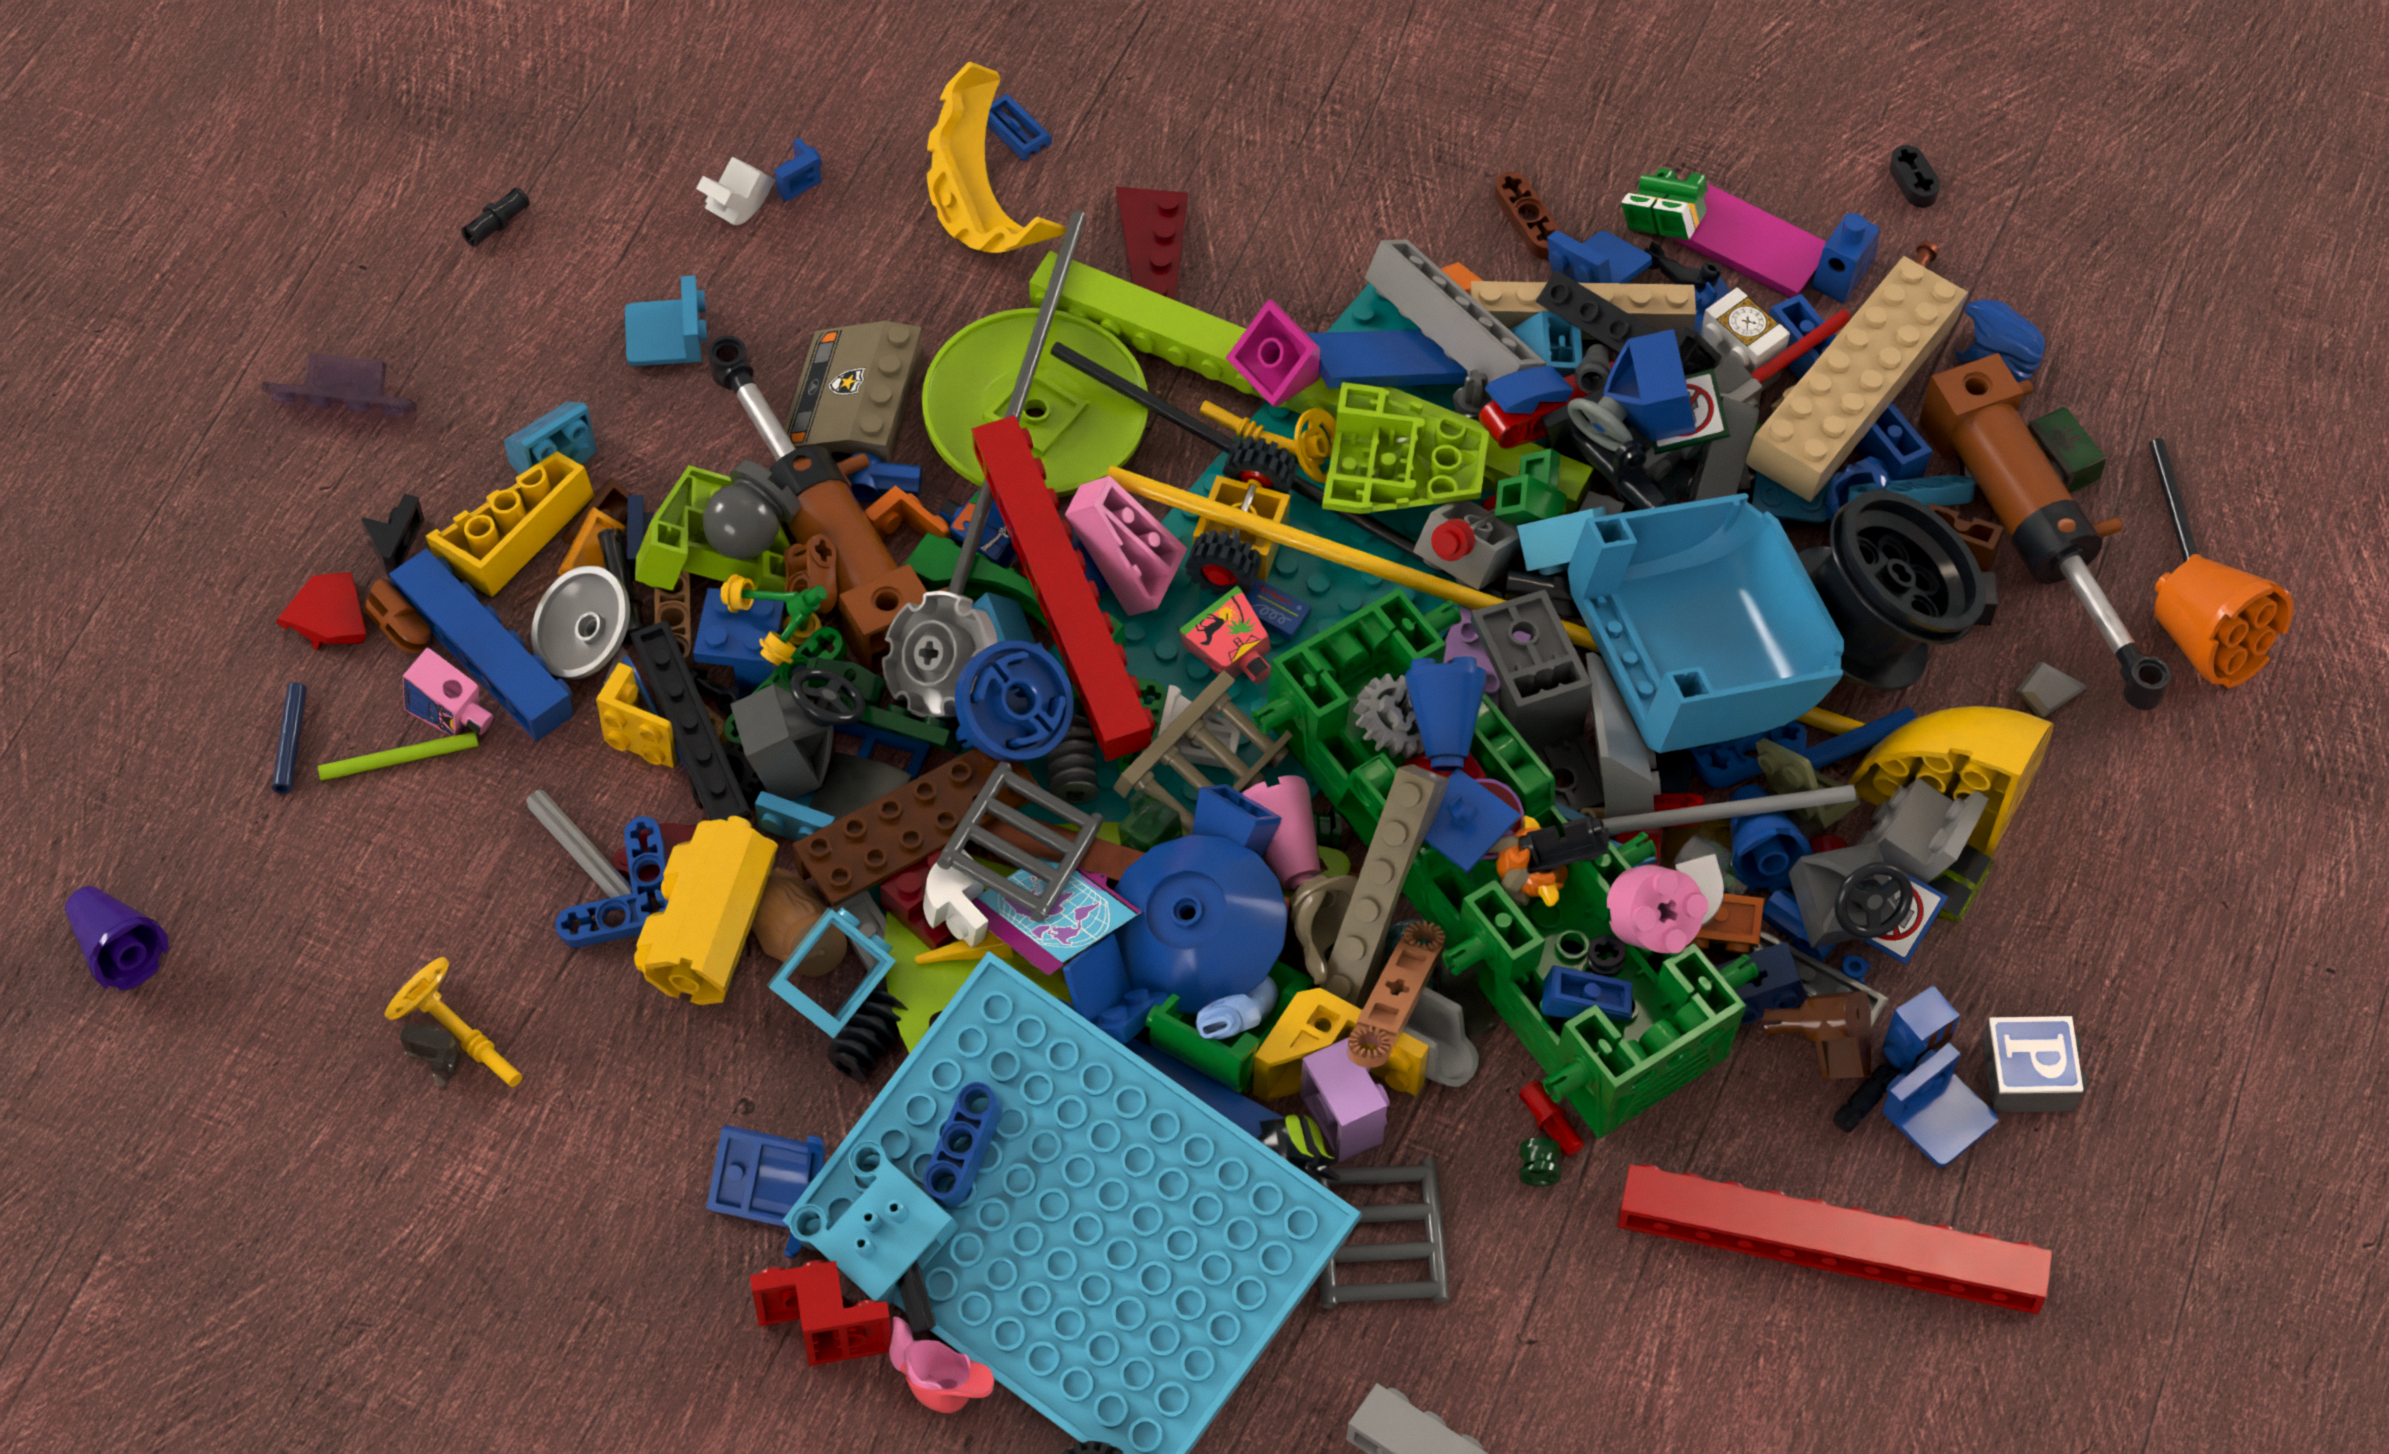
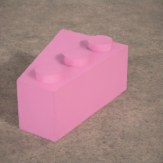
M1110 476L1080 485L1065 516L1127 616L1158 609L1187 548Z

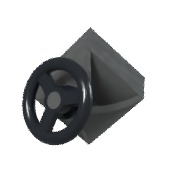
M807 668L797 672L790 681L791 693L773 684L730 704L745 756L769 794L792 801L820 788L830 759L833 725L856 723L865 713L866 703L860 690L845 677L829 670ZM809 680L828 682L827 686H822L818 689L802 686L805 681ZM839 689L843 690L851 698L854 704L852 711L840 701Z
M1878 842L1801 856L1788 872L1811 949L1862 938L1871 939L1883 936L1894 930L1905 919L1912 904L1913 889L1910 879L1902 869L1883 861ZM1900 890V900L1897 906L1894 894Z

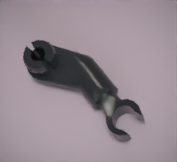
M1651 242L1649 249L1646 247L1644 252L1651 255L1652 265L1648 268H1661L1660 272L1675 284L1694 285V288L1705 289L1706 282H1709L1713 288L1718 283L1721 269L1713 262H1706L1702 265L1701 269L1684 267L1675 259L1667 258L1663 249L1654 242Z

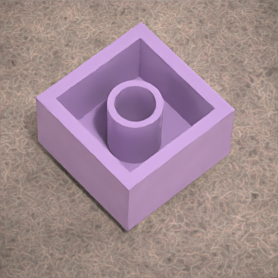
M1348 1038L1303 1057L1300 1097L1313 1120L1320 1128L1321 1134L1338 1163L1383 1143L1384 1129L1387 1125L1386 1112L1387 1107L1390 1105L1383 1086L1380 1083L1374 1084L1368 1074L1370 1068L1358 1066L1349 1059L1347 1054Z

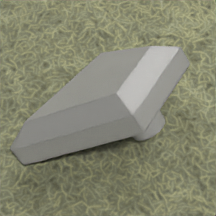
M2038 662L2016 692L2038 717L2044 718L2084 691L2086 685L2044 662Z

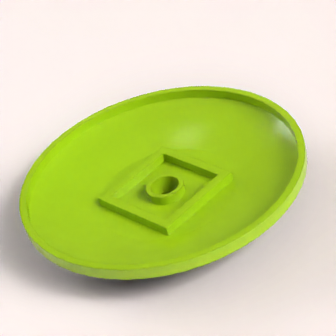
M1040 308L1007 310L989 315L969 324L943 345L927 371L923 385L922 410L930 440L946 463L964 478L982 487L985 477L973 451L971 428L1005 418ZM1055 310L1019 425L1021 429H1028L1033 442L1031 453L1034 459L1040 457L1047 477L1044 480L1047 489L1053 488L1058 498L1076 494L1080 485L1106 477L1110 465L1122 468L1134 454L1142 440L1148 419V409L1052 356L1050 352L1056 342H1060L1147 392L1148 389L1138 362L1116 336L1086 318ZM1039 408L1045 414L1034 418L1028 416L1025 412L1028 409Z

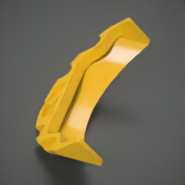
M968 62L945 86L940 100L944 101L938 123L930 132L927 150L932 152V168L927 173V183L933 206L937 208V216L940 222L953 238L959 239L970 248L990 253L1006 252L1064 236L1067 229L1066 226L1040 217H1035L1025 228L1020 226L1005 214L996 201L986 170L985 136L991 104L1001 78L997 71Z

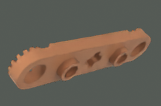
M1417 921L1415 925L1411 923L1409 927H1406L1400 942L1396 945L1365 1004L1353 1032L1349 1036L1347 1054L1349 1059L1356 1065L1365 1068H1375L1385 1064L1389 1059L1443 953L1445 935L1444 931L1440 930L1441 927L1439 925L1435 927V923L1431 922L1429 925L1427 921H1423V924ZM1416 939H1428L1432 941V945L1428 943L1426 946L1423 943V946H1420L1421 942L1416 944ZM1396 991H1401V992L1398 994V996H1397V995H1392V994H1394ZM1372 1044L1378 1048L1377 1051L1373 1049L1371 1053L1369 1049L1367 1052H1365L1364 1048L1361 1050L1360 1045Z

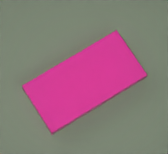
M1707 183L1708 191L1704 197L1707 212L1689 240L1669 238L1790 298L1802 294L1815 276L1826 241Z

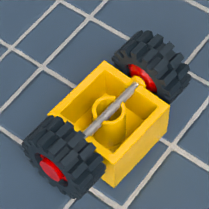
M1247 437L1246 441L1241 438L1237 443L1233 444L1222 472L1224 476H1216L1208 499L1288 525L1290 511V495L1288 493L1297 471V464L1294 463L1295 458L1293 455L1287 456L1288 450L1286 448L1277 449L1278 443L1272 441L1269 445L1265 443V438L1259 437L1257 442H1255L1253 437ZM1200 516L1193 534V547L1185 565V568H1187L1186 574L1187 576H1192L1191 581L1194 584L1201 583L1200 589L1204 591L1208 588L1213 590L1212 595L1218 596L1219 592L1225 595L1236 586L1242 590L1244 595H1247L1252 589L1256 578L1266 582L1280 543Z

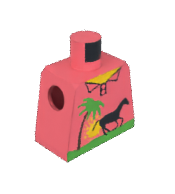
M1238 586L1234 587L1179 629L1183 646L1218 675L1224 670L1235 679L1244 672L1254 684L1261 683L1270 675L1271 667L1263 659L1271 650L1269 636Z

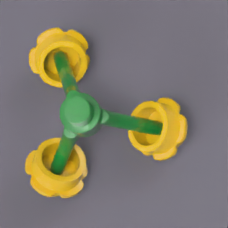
M733 574L721 587V600L723 604L728 605V610L731 613L750 609L754 599L786 602L789 616L784 620V632L782 635L770 631L765 639L761 638L759 640L760 645L763 647L760 654L777 666H780L783 661L792 663L793 659L791 656L797 649L794 645L799 646L803 644L816 630L822 628L821 621L814 613L819 609L820 602L827 598V592L821 585H817L811 590L804 589L800 593L797 591L786 593L756 591L751 579Z

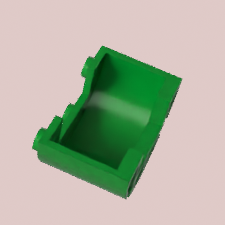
M1276 960L1268 974L1274 980L1278 989V999L1274 1010L1258 1026L1220 1041L1213 1038H1203L1196 1029L1198 1014L1176 1012L1180 996L1173 993L1161 1006L1155 1004L1147 1016L1145 1026L1150 1028V1044L1155 1049L1240 1094L1246 1093L1253 1087L1254 1057L1296 993L1310 990L1314 979Z

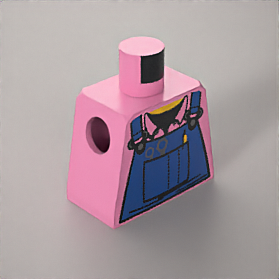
M428 647L403 675L404 710L449 736L459 735L465 726L482 735L492 723L494 715L479 706V686Z

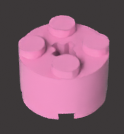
M1643 865L1622 872L1612 884L1607 897V908H1610L1612 922L1609 921L1614 934L1629 945L1658 953H1680L1699 932L1703 917L1708 910V901L1701 893L1696 882L1687 874L1655 865Z

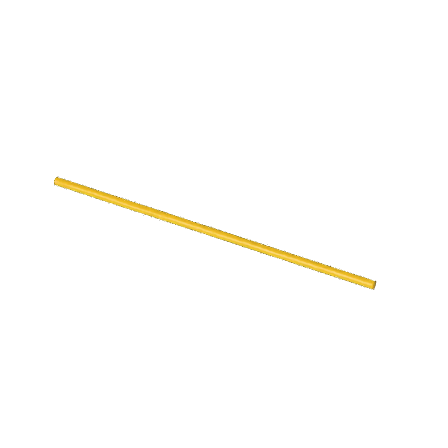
M1110 465L1106 477L1110 476L1125 491L1446 601L1451 600L1457 605L1472 610H1479L1506 601ZM1560 619L1572 644L1600 653L1588 628ZM1816 706L1803 716L1795 719L1796 721L1837 735L1865 725V723Z

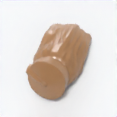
M777 867L770 873L751 929L755 933L763 952L784 963L828 907L801 877ZM831 923L795 970L800 974L810 977L821 976L831 972L842 962L846 954L847 940L845 934Z

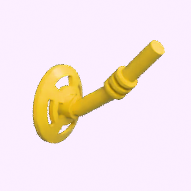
M1207 400L1203 402L1199 410L1200 414L1236 432L1237 438L1243 436L1244 441H1246L1247 437H1253L1255 442H1257L1260 437L1265 438L1266 444L1270 445L1272 441L1278 443L1277 449L1280 450L1284 447L1288 450V454L1298 458L1303 471L1311 480L1319 484H1326L1329 468L1322 474L1319 466L1324 463L1326 457L1331 459L1336 420L1330 413L1321 408L1306 410L1297 421L1293 440L1265 431V426L1263 425L1257 427V422L1252 421L1250 423V418L1248 417L1242 419ZM1309 420L1308 429L1300 435L1303 425ZM1320 424H1321V425L1325 428V430L1327 431L1328 436H1329V438H1330L1331 445L1329 444V440H1328V438H1327V435L1325 434V432L1323 431V429H1322L1321 427H1319Z
M445 957L437 958L422 968L399 990L389 1003L385 1011V1017L388 1020L404 1017L418 1008L423 1013L428 1011L461 1042V1048L469 1056L473 1057L476 1062L485 1063L510 1087H515L521 1082L522 1074L494 1050V1043L488 1040L478 1029L472 1030L440 1000L442 995L437 989L441 985L449 966V961Z

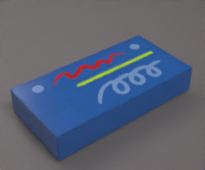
M1257 578L1250 592L1245 595L1262 626L1290 642L1311 614V606Z

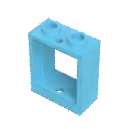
M828 907L766 984L833 1039L896 962L889 955L893 947L875 933L870 938H867L856 929L861 922L843 907L837 913ZM831 923L878 960L833 1017L787 981V978Z

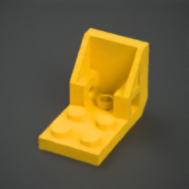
M1322 988L1297 992L1254 1057L1252 1094L1267 1102L1300 1092L1303 1057L1346 1038L1349 1039L1362 1010ZM1402 1032L1387 1062L1379 1067L1370 1068V1072L1384 1079L1394 1090L1399 1092L1406 1091L1417 1096L1425 1081L1429 1045ZM1372 1044L1360 1045L1361 1050L1364 1048L1365 1052L1369 1049L1372 1053L1373 1049L1377 1051L1378 1048Z

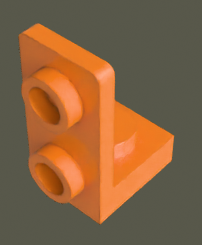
M896 485L864 511L880 538L886 534H892L899 527L901 521H904L923 537L929 532L939 538L947 537L951 539L950 527L941 516H933L923 508V505L916 496L911 493L906 494Z

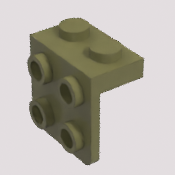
M1766 738L1756 742L1759 754L1758 764L1765 773L1769 785L1768 793L1771 796L1845 786L1814 771L1807 758ZM1855 790L1856 801L1791 809L1788 811L1798 815L1804 821H1810L1825 829L1833 822L1842 819L1849 811L1861 803Z

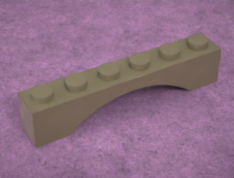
M1414 764L1397 769L1327 964V980L1319 986V988L1330 992L1361 1010L1367 1003L1380 974L1387 933L1402 887L1416 854L1437 816L1450 780Z

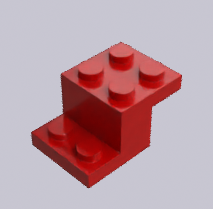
M813 1260L805 1263L802 1267L785 1270L780 1267H771L762 1270L759 1274L750 1275L759 1326L801 1319L808 1366L889 1353L892 1331L887 1301L878 1303L875 1300H864L857 1302L853 1307L844 1308L836 1261Z

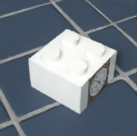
M1737 287L1705 310L1700 335L1722 356L1717 366L1734 356L1749 373H1752L1787 348L1790 332ZM1781 371L1761 384L1763 387L1762 391L1780 378Z

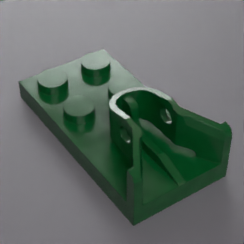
M812 657L809 660L806 669L820 668L835 672L848 679L860 690L865 699L866 710L863 717L856 723L927 743L932 747L957 755L962 751L963 746L961 744L965 740L963 739L958 742L955 734L957 728L950 726L949 723L930 716H926L925 721L921 722L919 721L920 717L912 714V711L891 704L888 705L887 711L880 709L879 705L887 684L886 680L855 662ZM809 680L805 681L802 686L818 689L819 687L827 686L828 682ZM839 689L840 701L852 711L854 704L851 698L843 690Z

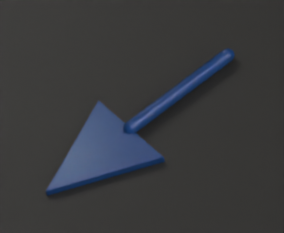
M624 657L623 663L633 668L636 685L651 714L663 718L630 657ZM675 743L676 752L678 753V755H679V757H680L682 763H683L684 766H685V763H684V761H683V759H682V756H681V754H680V752H679V750H678V747H677V745H676V743Z

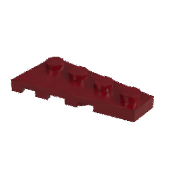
M1116 187V199L1120 211L1122 232L1124 233L1132 284L1176 301L1188 192Z

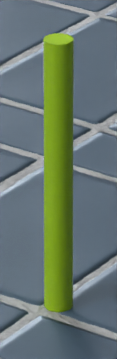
M473 731L318 765V771L321 781L478 747L479 744L476 732Z

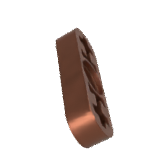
M1514 171L1502 173L1496 179L1495 200L1530 252L1537 258L1549 259L1547 237L1556 230L1560 232L1562 230L1525 176ZM1515 190H1517V201H1516V195H1515L1514 192H1513V191H1515ZM1530 210L1535 212L1538 217L1534 220H1525L1519 216V213ZM1540 234L1542 235L1544 240L1540 241Z

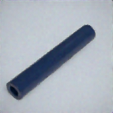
M298 682L289 683L286 689L272 782V790L280 794L290 793L293 786L307 687Z

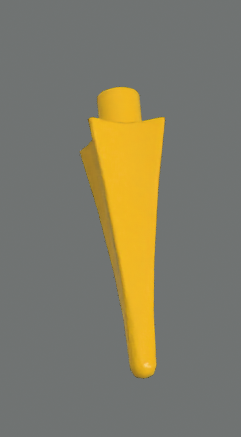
M987 929L985 940L974 948H971L962 939L941 948L919 954L915 957L914 961L916 964H926L952 960L983 959L988 951L998 958L1014 957L1012 947Z

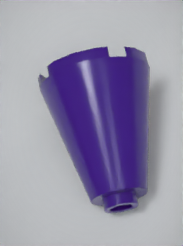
M94 886L82 887L68 898L65 905L66 916L93 978L102 987L109 989L108 986H116L119 990H128L142 984L156 973L160 967L157 961L162 951L167 954L169 947L167 934L156 921Z

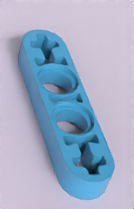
M1942 475L1890 481L1891 484L1884 490L1906 495L1929 507L1930 503L1947 506L1972 502L1976 482L1967 476ZM1867 483L1850 486L1847 503L1853 501L1864 492L1878 490L1876 484Z

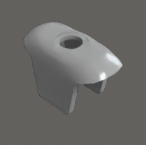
M1425 987L1402 1032L1429 1045L1426 1078L1442 1085L1460 1087L1474 1076L1478 1067L1479 1054L1474 1044L1465 1035L1462 1007Z

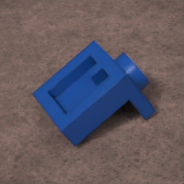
M801 138L793 141L795 158L784 162L780 167L774 169L777 193L785 202L822 182L820 173L821 157L813 146L808 147Z

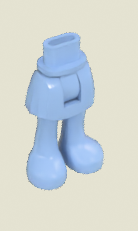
M1267 976L1265 981L1247 995L1227 996L1205 1006L1198 1012L1196 1029L1203 1038H1213L1220 1041L1258 1026L1260 1022L1268 1018L1276 1006L1278 989L1274 980Z

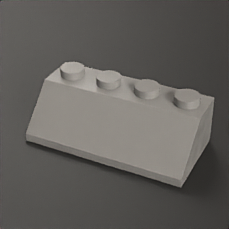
M1594 652L1586 653L1587 672L1592 683L1590 693L1591 714L1606 818L1655 812L1653 796L1661 795L1658 771H1650V769L1657 768L1655 751L1648 748L1603 658Z

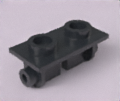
M1590 815L1563 823L1562 828L1566 836L1562 838L1559 837L1555 825L1527 832V837L1520 838L1522 850L1526 848L1530 850L1529 874L1539 871H1554L1562 865L1581 860L1592 861L1601 855L1608 854L1609 829H1604L1601 817L1594 819Z

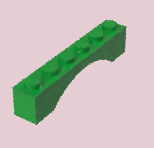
M928 532L903 566L911 565L927 592L937 591L946 586L949 587L961 547L947 537L939 538ZM977 552L963 596L972 600H978L988 592L1019 601L1023 612L1039 621L1050 632L1029 580L1024 578L1017 570L1010 567L1005 569L992 563L985 555ZM1109 614L1114 629V634H1111L1115 644L1121 643L1125 649L1127 643L1124 625L1116 617Z

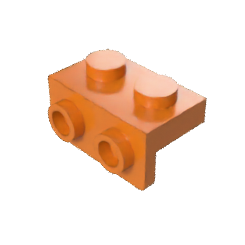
M1723 893L1722 905L1715 918L1708 925L1701 928L1686 947L1695 943L1699 949H1709V943L1726 944L1725 951L1750 954V947L1759 948L1764 898Z

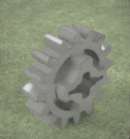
M1385 674L1381 680H1378L1376 677L1373 678L1357 696L1356 699L1359 702L1353 708V712L1361 715L1355 723L1356 727L1366 728L1367 730L1363 739L1365 741L1374 739L1377 742L1375 750L1378 752L1383 747L1388 748L1391 758H1395L1400 751L1405 759H1410L1414 753L1418 755L1423 753L1424 747L1406 687L1405 676L1400 675L1395 682L1390 674Z

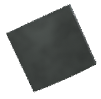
M834 752L827 767L822 786L816 790L809 808L834 816L835 821L915 779L911 774L890 765L855 755Z

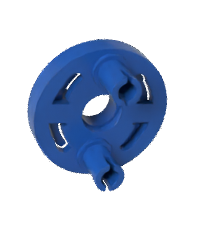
M1003 641L981 650L966 663L956 684L955 708L960 723L956 737L958 742L963 739L967 740L961 744L965 748L976 747L991 758L1009 763L1029 761L1048 753L1062 741L1070 727L1073 716V692L1064 669L1046 650L1025 641ZM1018 662V664L1008 665V663ZM977 676V679L973 686V691L970 694L974 678ZM1009 688L1011 691L1019 688L1020 690L1014 695L1020 698L1026 697L1027 709L1023 715L1017 714L1009 708L1006 701V694ZM1050 699H1051L1050 710H1049V713H1048V715H1047V711H1048V707H1049V702H1050ZM1006 741H1008V747H1010V748H1018V747H1021V746H1025V745H1029V744H1031V743H1034L1033 745H1031V746H1029V747L1019 748V749H1016V750H1012V749H1009V748L1006 747Z

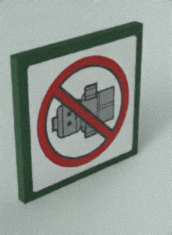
M1714 369L1685 375L1696 432L1652 442L1655 455L1730 437Z

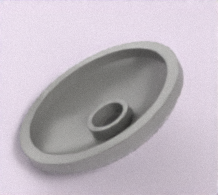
M582 566L563 574L548 588L535 611L531 629V641L534 654L542 658L549 669V673L567 680L585 678L599 671L616 654L625 638L630 618L629 597L620 579L604 568Z

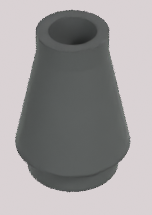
M1595 344L1589 347L1587 354L1575 370V381L1579 388L1587 394L1604 388L1611 372L1609 350L1603 345Z

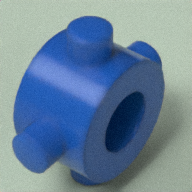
M1844 955L1842 957L1844 962L1839 972L1865 984L1864 977L1867 969L1871 968L1870 962L1864 961L1858 956Z

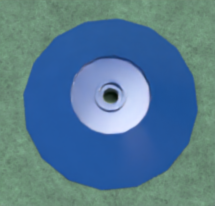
M1188 835L1156 845L1126 868L1113 890L1142 911L1109 933L1115 934L1131 989L1146 988L1148 992H1166L1168 998L1173 993L1180 996L1176 1009L1177 1013L1198 1014L1205 1006L1218 999L1231 995H1247L1265 981L1283 950L1288 910L1279 879L1256 852L1226 837ZM1195 910V915L1192 919H1183V914L1186 911Z

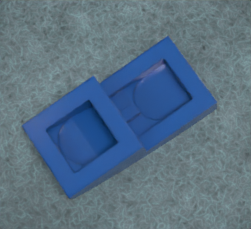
M1553 366L1534 367L1513 372L1489 382L1485 388L1505 413L1533 414L1539 402H1567L1573 392L1571 386Z

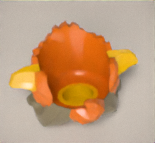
M1528 816L1522 818V829L1513 833L1512 836L1504 835L1488 853L1498 854L1496 870L1502 881L1500 886L1517 906H1526L1530 897L1541 896L1545 904L1551 907L1559 899L1558 890L1564 888L1565 879L1567 880L1568 870L1565 865H1562L1554 871H1539L1529 874L1530 850L1528 848L1522 850L1520 838L1527 837V832L1543 828H1540L1535 819Z

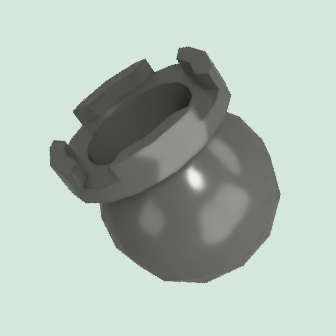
M746 459L741 464L739 463L730 472V479L733 485L724 486L714 493L702 514L703 528L708 544L722 556L736 560L755 558L770 548L778 534L779 521L791 522L801 508L799 499L787 485L781 491L774 483L768 480L772 472Z

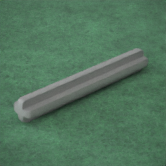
M536 790L528 796L526 802L529 810L610 898L632 894V887L544 790Z

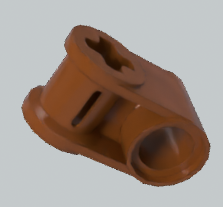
M823 534L814 535L806 544H793L787 547L784 552L786 568L785 593L794 591L800 593L804 589L811 590L815 586L821 585L827 592V598L820 602L819 609L815 611L819 614L830 612L838 598L835 566L836 550L832 541Z

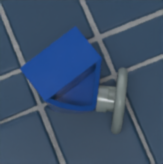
M1674 329L1628 339L1611 369L1604 388V396L1598 404L1582 398L1573 399L1568 404V413L1574 424L1594 442L1614 452L1622 444L1633 441L1631 433L1622 423L1624 420L1650 442L1696 432ZM1580 410H1582V412H1583V413L1586 415V417L1590 420L1589 422L1584 418V416L1581 414Z

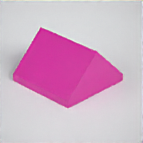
M1268 299L1229 352L1226 359L1272 406L1277 407L1318 381L1320 347L1273 300Z

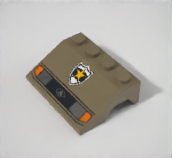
M879 321L815 331L784 427V431L794 447L799 449L806 446H821L827 449L830 454L835 451L848 454L867 452L878 456L882 462L891 463L923 357L922 327L890 321Z

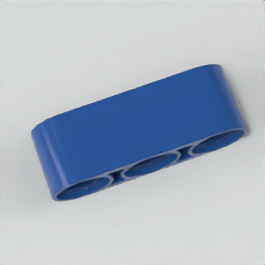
M973 1082L962 1088L925 1171L924 1187L935 1202L942 1207H957L965 1201L1001 1119V1103L992 1089L984 1083ZM979 1098H988L989 1106L984 1112L979 1114L970 1112L974 1101ZM962 1137H971L973 1139L969 1150L964 1153L954 1152V1145L957 1140ZM955 1176V1185L949 1192H937L938 1183L942 1178Z

